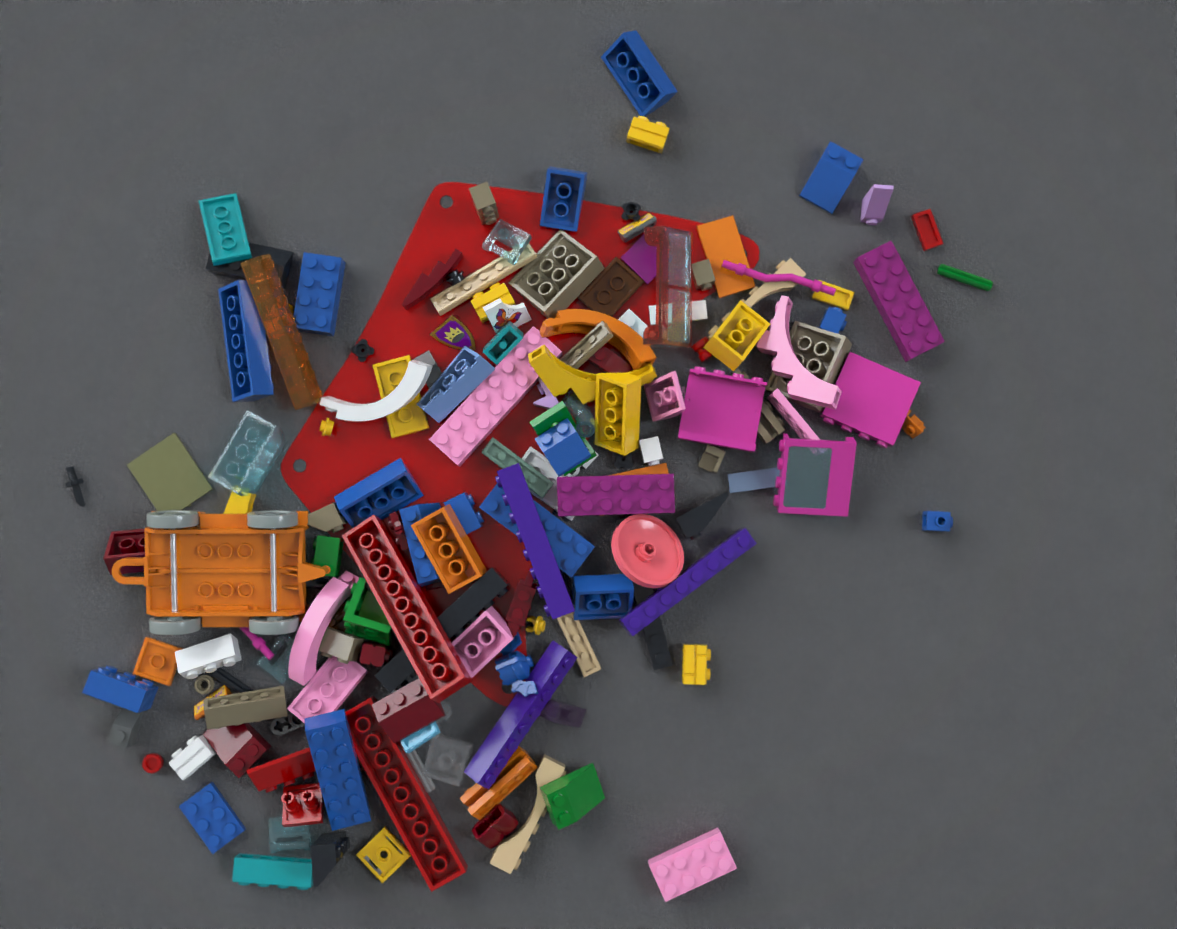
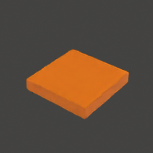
M145 637L133 674L171 686L177 670L175 652L183 648Z

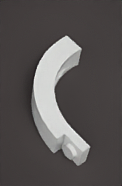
M417 360L409 361L406 373L399 385L388 396L375 403L357 404L325 396L321 397L320 405L325 406V409L328 411L337 412L336 418L347 421H369L390 415L406 406L418 395L425 385L433 366Z

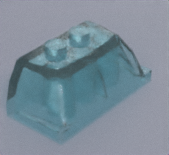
M247 410L208 478L240 496H248L250 493L258 492L286 443L284 432L278 426Z

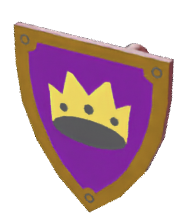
M452 314L429 334L449 347L462 350L464 346H467L471 350H476L475 340L471 331L460 320L458 315Z

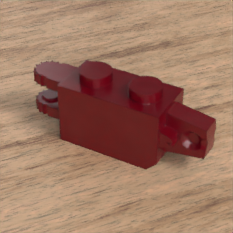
M528 571L526 579H521L517 584L505 619L509 621L507 626L513 638L517 635L520 625L525 626L537 591V584L533 583L534 579L530 571Z

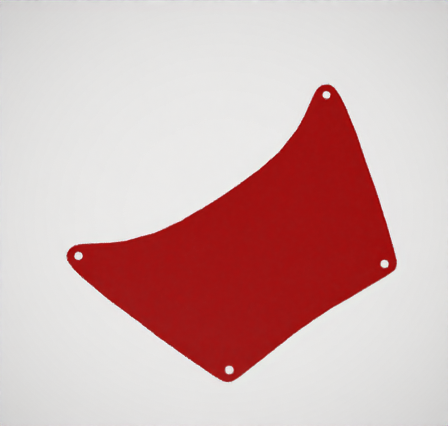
M445 182L437 185L423 207L380 301L356 342L357 344L361 339L367 340L368 345L374 348V354L369 355L365 362H360L358 356L351 351L322 397L331 396L357 404L375 403L381 400V395L373 365L410 355L412 361L428 350L443 373L461 350L444 345L429 334L452 314L458 315L460 320L471 331L476 348L473 351L481 355L495 368L497 365L483 353V348L496 333L489 320L484 323L481 322L471 303L473 297L440 316L430 299L452 286L450 282L445 280L424 300L410 309L406 310L402 303L421 273L429 276L438 261L446 264L455 248L461 251L464 257L454 270H462L465 278L526 241L529 242L537 254L560 230L540 226L544 194L489 186L496 202L499 218L493 224L486 225L485 223L482 225L469 188L477 186L476 184ZM448 195L452 198L453 204L451 207L443 208L440 205V199L443 196ZM583 200L577 232L563 231L595 254L604 266V269L616 256L621 260V257L646 232L650 233L674 257L648 285L643 283L613 316L619 319L630 309L656 334L648 344L649 346L673 324L651 326L649 306L700 301L716 292L715 285H712V288L708 290H696L689 269L691 264L706 260L696 228L698 225L705 223L640 210V217L647 213L654 215L657 218L656 225L628 242L623 243L617 231L634 220L622 219L621 216L624 212L622 207ZM739 234L743 248L747 251L749 267L753 269L759 261V247L750 238ZM521 267L496 283H500V285L505 283L516 305L524 303L532 320L517 328L525 336L533 326L540 331L543 321L547 318L509 284L523 269ZM491 286L484 289L483 293L490 291ZM578 297L566 308L590 310ZM563 333L546 338L562 351V356L559 358L561 359L587 334ZM608 342L603 345L630 365L625 356ZM588 361L578 368V370L592 374L604 373ZM538 381L460 467L429 439L469 395L440 423L425 412L429 429L393 439L386 416L369 421L342 420L336 418L337 412L326 410V407L320 405L319 401L284 456L280 470L285 482L311 513L336 502L334 496L399 458L403 460L424 495L404 508L427 503H440L442 508L445 506L444 502L464 492H467L468 495L471 494L476 503L473 506L476 512L480 511L484 522H482L483 527L467 534L486 570L488 571L495 567L510 584L507 587L509 591L501 598L497 596L493 599L495 604L492 605L505 620L517 584L521 579H526L528 571L533 566L530 560L526 561L523 550L526 548L524 543H520L514 533L479 508L497 484L495 477L498 476L497 471L502 469L481 452L493 437L521 459L530 446L544 455L535 440L538 435L530 421L547 411V409L533 405V402L546 395H541L537 387ZM426 383L420 391L421 398L429 390ZM569 388L565 394L558 395L556 398L558 402H564L577 427L588 441L595 430L596 399L583 405L572 388ZM328 417L329 420L334 421L331 435L321 436L322 432L319 431L322 420L325 421ZM298 459L306 462V469L303 472H296L293 468L294 462ZM531 494L534 501L550 513L553 512L554 509ZM388 516L383 519V522L396 543L395 537H397V534H395L394 530H391L388 519L391 518ZM349 523L343 525L344 529L333 533L332 530L327 532L332 537L343 538L342 535L351 530L352 527ZM344 541L343 550L357 565L347 544ZM398 548L417 581L410 550L402 551V548ZM475 582L468 583L448 594L446 588L426 590V586H420L435 615L439 617ZM482 610L478 614L482 615L485 611ZM467 623L464 627L467 629L470 624ZM525 623V626L520 625L518 631L522 644L514 651H520L527 656ZM453 636L450 641L453 642L456 638ZM499 652L471 678L472 682L470 683L491 700L508 707L517 692L507 694L502 690L503 680L500 679V673L495 668V659L503 656Z

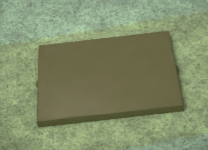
M175 432L127 464L157 511L183 510L213 490V487Z

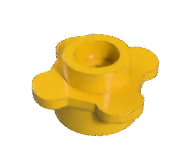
M328 417L325 421L322 420L319 428V431L322 432L321 436L331 435L334 421L329 420Z

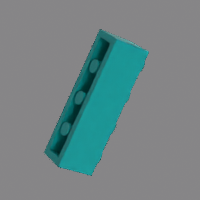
M239 853L234 857L232 882H238V885L243 886L256 883L259 887L277 885L278 888L285 889L289 888V886H295L298 890H308L313 886L312 859Z

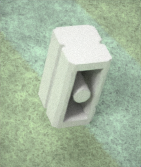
M203 735L199 737L193 736L186 742L188 746L184 750L180 748L171 755L173 759L169 762V765L183 781L217 754Z

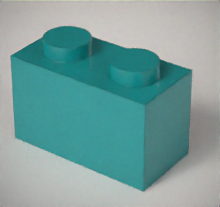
M509 321L484 346L483 353L498 365L523 339L524 333Z

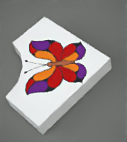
M499 298L483 307L496 334L509 321L518 327L532 320L524 303L508 305Z

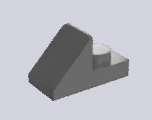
M428 350L413 360L433 366L426 381L430 389L442 372Z

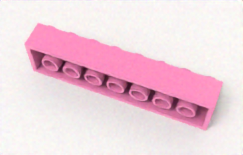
M533 326L523 339L495 367V370L480 383L429 440L460 467L538 382L540 377L530 365L528 354L544 344L558 359L562 356V351L548 338H542L539 330Z

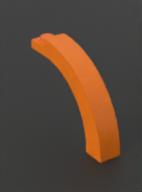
M585 309L559 310L555 318H548L543 321L539 331L542 338L563 333L588 334L601 321H604L614 335L608 343L625 356L633 370L649 363L653 365L657 358L647 342L631 327L614 317L597 311Z

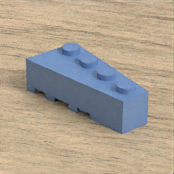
M464 346L416 405L440 423L495 368L481 355Z

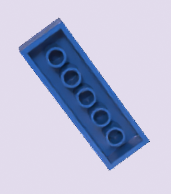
M237 280L218 289L233 402H253L274 395V385L271 377L269 347L266 339L264 309L262 307L259 281Z
M496 484L479 508L516 535L519 529L517 524H512L509 513H512L510 505L506 506L502 497L505 494L503 487L499 488L498 484ZM534 501L558 567L572 578L595 546Z
M345 709L305 718V733L332 831L371 821L370 806Z

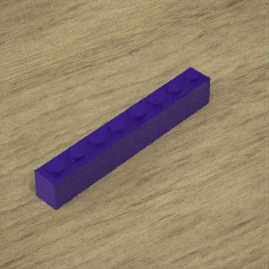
M517 463L497 471L496 482L499 488L503 487L505 494L502 495L506 506L510 505L512 513H509L512 524H517L519 529L516 532L519 542H523L526 549L523 550L526 561L530 560L533 568H530L533 579H537L540 586L537 587L540 598H545L547 605H544L547 617L551 616L552 619H556L574 612V606L520 464Z
M746 528L739 529L680 573L670 584L660 588L621 617L619 622L629 636H634L757 543Z
M552 640L529 677L525 680L526 682L533 681L536 684L538 694H530L524 697L522 693L517 692L464 770L465 774L477 784L490 789L578 657Z

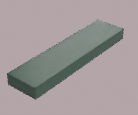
M493 437L481 452L502 469L519 463L529 489L542 499L554 485L551 480Z

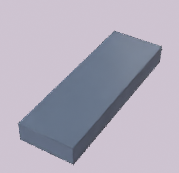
M769 468L727 474L729 492L737 493L775 487L776 476L779 477L780 470Z

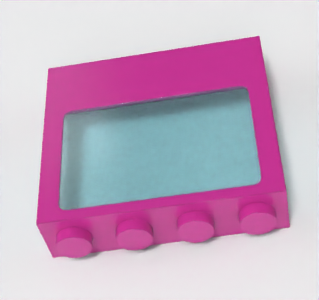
M783 433V440L779 441V451H782L781 458H778L777 470H780L779 477L776 476L775 487L778 488V493L774 495L773 501L778 513L848 517L857 445L853 437H845V441L789 438L788 434Z

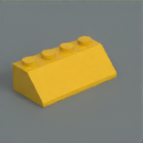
M629 373L596 374L595 445L623 456L639 448L641 377Z

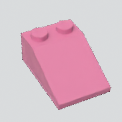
M676 371L643 385L653 422L676 417L685 411L686 408Z

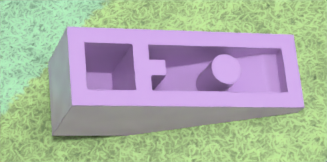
M879 184L872 186L862 199L860 222H866V225L874 226L883 220L894 186Z

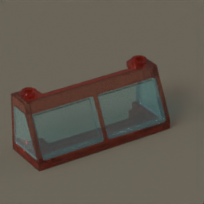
M665 226L644 227L645 242L650 246H657L656 325H649L645 328L643 345L652 348H692L693 233Z

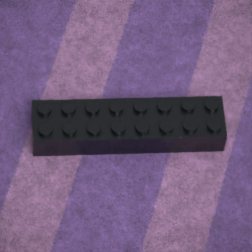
M495 567L488 570L437 617L449 640L453 636L457 638L466 630L464 626L467 623L471 625L480 616L478 614L480 611H486L494 605L493 599L497 596L501 598L509 591L507 587L510 584ZM403 649L375 677L391 693L406 686L409 683L407 679L409 677L413 679L417 676V673Z

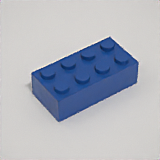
M303 253L292 322L294 330L334 336L346 264L341 257Z

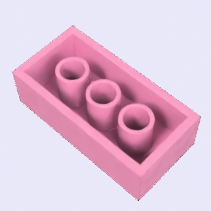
M719 828L713 829L648 860L649 867L665 902L737 869Z

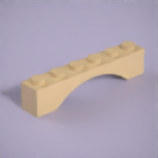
M791 258L787 262L785 260L781 261L776 266L777 271L774 273H792L801 277L806 275ZM792 281L764 282L760 288L756 286L749 292L750 297L746 301L744 299L741 301L751 308L758 301L771 294L792 290L797 283ZM730 312L727 313V314L722 318V321H723V322H724V320L728 317V315L730 314ZM715 325L708 332V334L710 335L708 339H710L716 332V330L719 328L717 325Z
M546 754L543 755L535 771L537 796L533 810L518 831L503 839L497 845L490 858L491 865L509 874L512 873L513 869H518L522 860L519 858L522 851H527L530 845L528 840L531 834L535 835L540 824L537 822L540 816L544 817L547 812L540 787L565 776L567 772L564 770L565 764Z

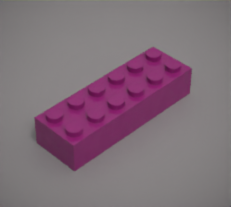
M892 240L855 259L853 263L905 362L945 342Z
M674 474L557 477L558 517L675 513Z

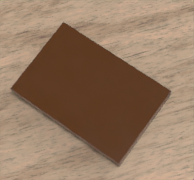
M616 256L583 291L578 299L591 311H597L613 317L643 285L644 281Z

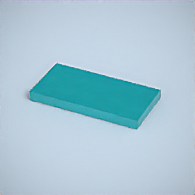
M237 193L198 200L213 266L252 258Z

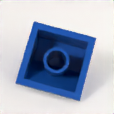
M568 418L535 438L558 477L591 457L590 452Z

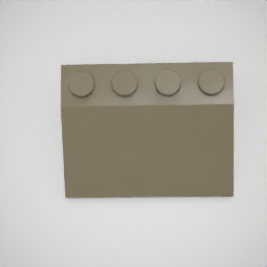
M560 229L536 254L538 258L526 264L509 284L547 319L555 318L559 310H565L604 270V266L595 254Z
M795 321L790 331V339L797 359L811 374L827 383L835 385L852 343L846 336ZM772 372L765 387L766 391L773 393L778 388L787 400L813 411L823 412L824 407L792 399L787 392V385L792 379L776 376Z

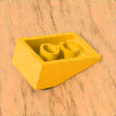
M740 300L703 348L732 371H735L770 326V323Z

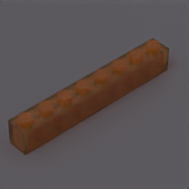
M270 254L257 256L240 263L295 410L319 403L321 397H323L322 391L319 388L315 372L310 364L308 353L303 345L302 337L297 329L295 318L290 310L288 299L285 296L281 280L277 275Z

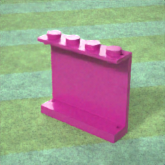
M849 352L835 383L842 391L837 408L834 410L825 407L820 417L824 418L823 421L830 425H834V423L840 425L841 429L851 433L854 431L858 433V436L864 440L869 441V439L877 441L876 444L880 447H891L897 439L921 382Z
M695 366L694 369H690L684 399L686 409L681 416L677 439L755 452L756 436L767 382H763V378L759 377L746 379L744 375L733 373L732 376L725 375V372L720 370H714L713 373L706 372V368Z

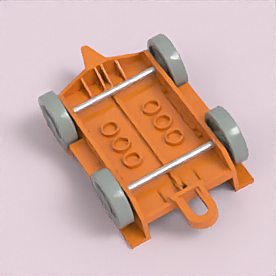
M192 510L151 511L146 514L148 527L144 528L145 557H126L116 561L112 567V576L121 584H139L146 587V614L154 616L149 619V631L152 634H189L199 631L202 624V627H249V631L254 634L281 635L298 631L300 622H302L310 607V604H306V581L324 577L331 569L327 565L321 567L306 562L305 530L309 528V525H307L308 511L263 510L245 514H206L205 512ZM122 566H144V577H125L120 573V569Z

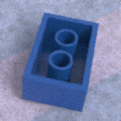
M108 665L90 671L82 693L136 713L151 709L159 688L153 685V681L148 679L139 680L132 673L124 672L123 674L117 672V668Z

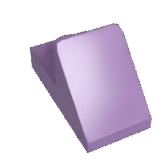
M538 378L539 384L537 387L541 395L545 394L546 396L533 402V405L549 410L559 402L541 378Z

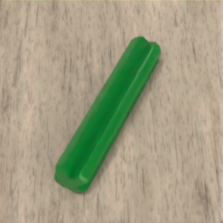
M945 264L939 265L937 270L939 275L985 291L991 290L993 285L991 280Z

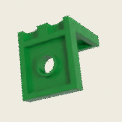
M561 401L530 421V424L539 436L568 418L590 452L591 457L563 474L566 476L597 455L577 427L566 405Z
M359 577L358 582L352 586V598L350 601L347 600L344 607V612H346L343 621H345L344 628H346L345 633L390 647L392 642L391 626L359 617L368 590L366 579Z

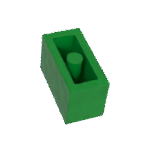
M317 535V539H314L313 542L315 556L311 559L310 564L321 567L327 565L331 571L325 576L338 577L344 539Z

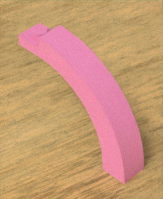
M345 571L338 579L333 577L314 599L299 626L292 645L288 667L290 679L305 686L316 674L317 655L324 633L339 607L351 595L353 584L359 580L358 576Z

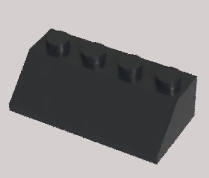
M249 243L252 258L213 266L209 252L206 269L212 274L240 280L259 281V284L286 289L294 255L292 251Z

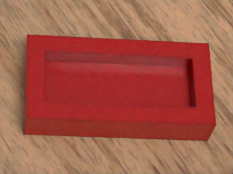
M931 209L911 216L924 251L943 245Z

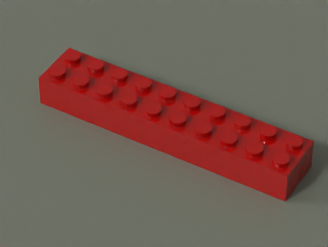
M372 515L343 534L342 537L430 699L440 703L472 682L469 673L383 520L376 515Z
M372 696L345 711L355 752L432 892L467 871L468 865L400 745V741L393 743L378 723L372 704L376 703L377 699L375 696Z

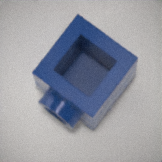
M829 307L825 311L818 328L838 334L846 326V314L842 313L843 310L838 307Z
M923 511V531L949 532L950 528H952L953 517H951V512Z

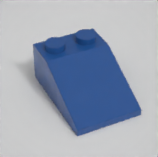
M830 141L799 196L832 214L864 159Z
M551 166L547 169L540 226L577 232L587 172Z

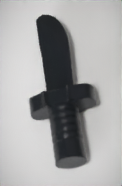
M74 466L67 467L66 471L70 482L65 483L66 487H72L76 502L84 507L85 502L79 484L84 483L83 478L77 479Z

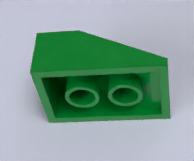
M593 763L540 787L550 819L558 830L577 822L605 799Z

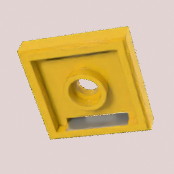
M385 826L356 856L383 884L411 857V854ZM382 851L387 852L388 856L386 858L381 857ZM370 859L378 867V869H376L374 865L369 861Z

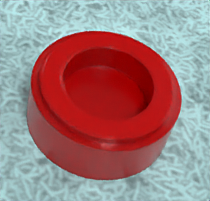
M158 753L148 754L142 761L143 769L151 774L161 770L164 764L162 756Z

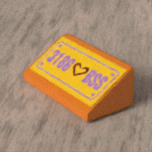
M223 685L206 698L230 695L232 692L226 685ZM204 699L194 706V718L196 720L205 717Z

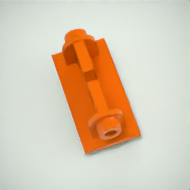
M909 409L901 428L914 439L926 427L924 422L915 414L911 418L908 416L911 413Z

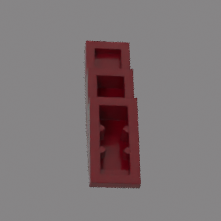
M455 248L446 264L438 261L429 276L421 273L403 301L402 306L408 310L436 290L448 278V274L454 271L464 257L463 253Z

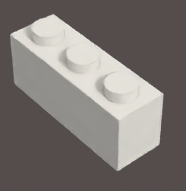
M231 633L175 652L178 673L186 679L196 678L199 674L205 672H214L217 668L223 666H233L236 662L242 660L238 639Z

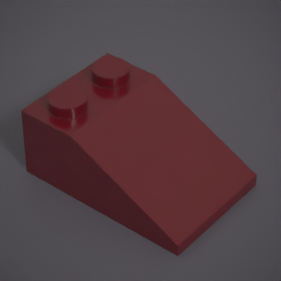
M249 723L226 726L219 729H208L203 734L223 763L238 778L244 776L247 773L246 770L251 769L272 747Z

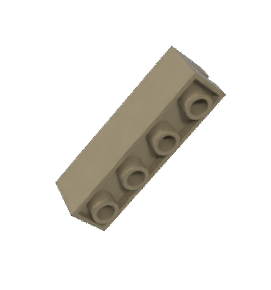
M738 369L734 372L737 374L744 375V378L749 379L748 375L744 371L741 372ZM767 401L762 403L757 436L764 445L785 430L783 427L785 425L780 417L774 416L771 412L773 408Z
M284 686L204 699L207 730L288 716Z

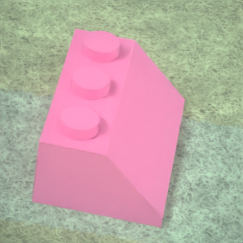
M491 606L452 642V645L472 678L514 638L506 621Z

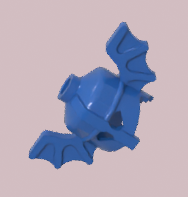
M517 632L514 639L500 651L503 656L495 659V668L500 673L499 677L503 680L502 684L512 685L511 691L513 693L520 692L524 697L530 694L537 695V687L533 681H522L529 677L530 668L534 666L530 655L525 656L520 651H514L522 644L520 634Z

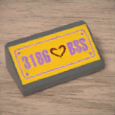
M647 213L640 217L638 221L631 222L617 232L623 243H626L655 226L657 218L651 213Z

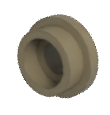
M209 675L199 676L194 683L196 691L200 694L210 693L215 685L213 678ZM203 681L208 683L207 688L202 686Z

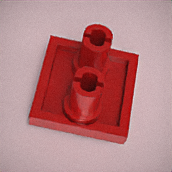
M319 783L283 788V795L281 797L283 802V827L323 823L324 799Z

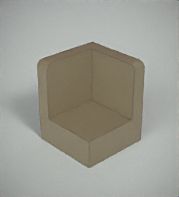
M708 444L698 467L716 474L726 452Z

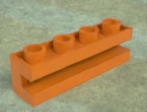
M518 746L490 789L476 783L465 791L460 800L469 807L467 810L473 817L481 820L494 806L499 804L531 775L538 766L527 751Z

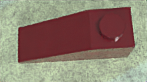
M602 346L587 360L604 373H626L633 371L631 365L605 346Z

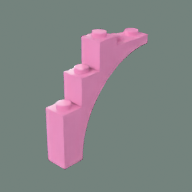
M781 295L780 301L775 306L776 313L774 319L770 321V331L766 330L756 346L761 353L776 356L771 364L772 371L776 376L792 379L787 385L788 395L792 399L836 410L842 391L838 386L827 383L811 374L797 359L789 332L790 313L793 303L789 297Z

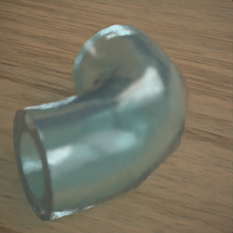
M570 390L562 401L576 421V432L578 435L585 438L591 437L595 433V417L587 403L583 405L575 392Z

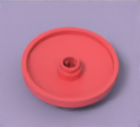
M635 514L624 519L613 533L611 548L614 560L623 574L634 583L647 588H661L670 584L681 573L684 564V552L681 542L671 527L662 520L651 515Z

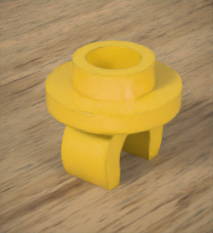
M529 616L526 621H530L534 625L533 627L528 626L526 628L527 632L535 631V635H540L541 632H544L546 622L542 616L537 618Z

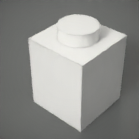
M658 436L639 440L643 464L648 463V466L660 464L659 461L663 459Z

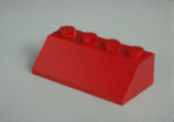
M306 748L246 771L257 790H265L268 793L276 790L277 785L281 783L287 786L295 783V778L302 776L304 780L315 776L314 771L316 770L310 748Z

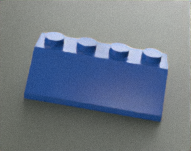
M636 30L623 32L601 56L640 116L646 117L666 104L678 92Z
M399 458L334 496V499L341 514L350 526L354 528L372 515H376L383 520L389 514L397 512L424 495L403 460Z
M440 503L417 504L399 510L417 582L421 587L440 582L441 579L411 525L441 508Z

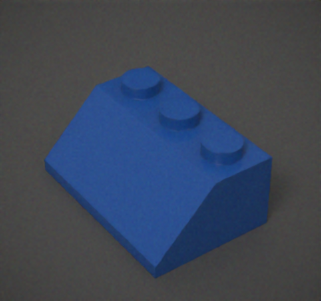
M624 574L573 576L574 620L623 617L632 610L634 597L633 581Z

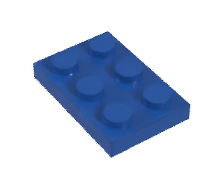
M213 782L179 806L212 854L246 830Z

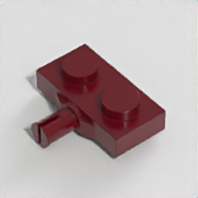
M393 512L389 514L391 519H388L391 530H394L395 534H397V537H395L398 548H402V551L408 550L409 546L400 513Z

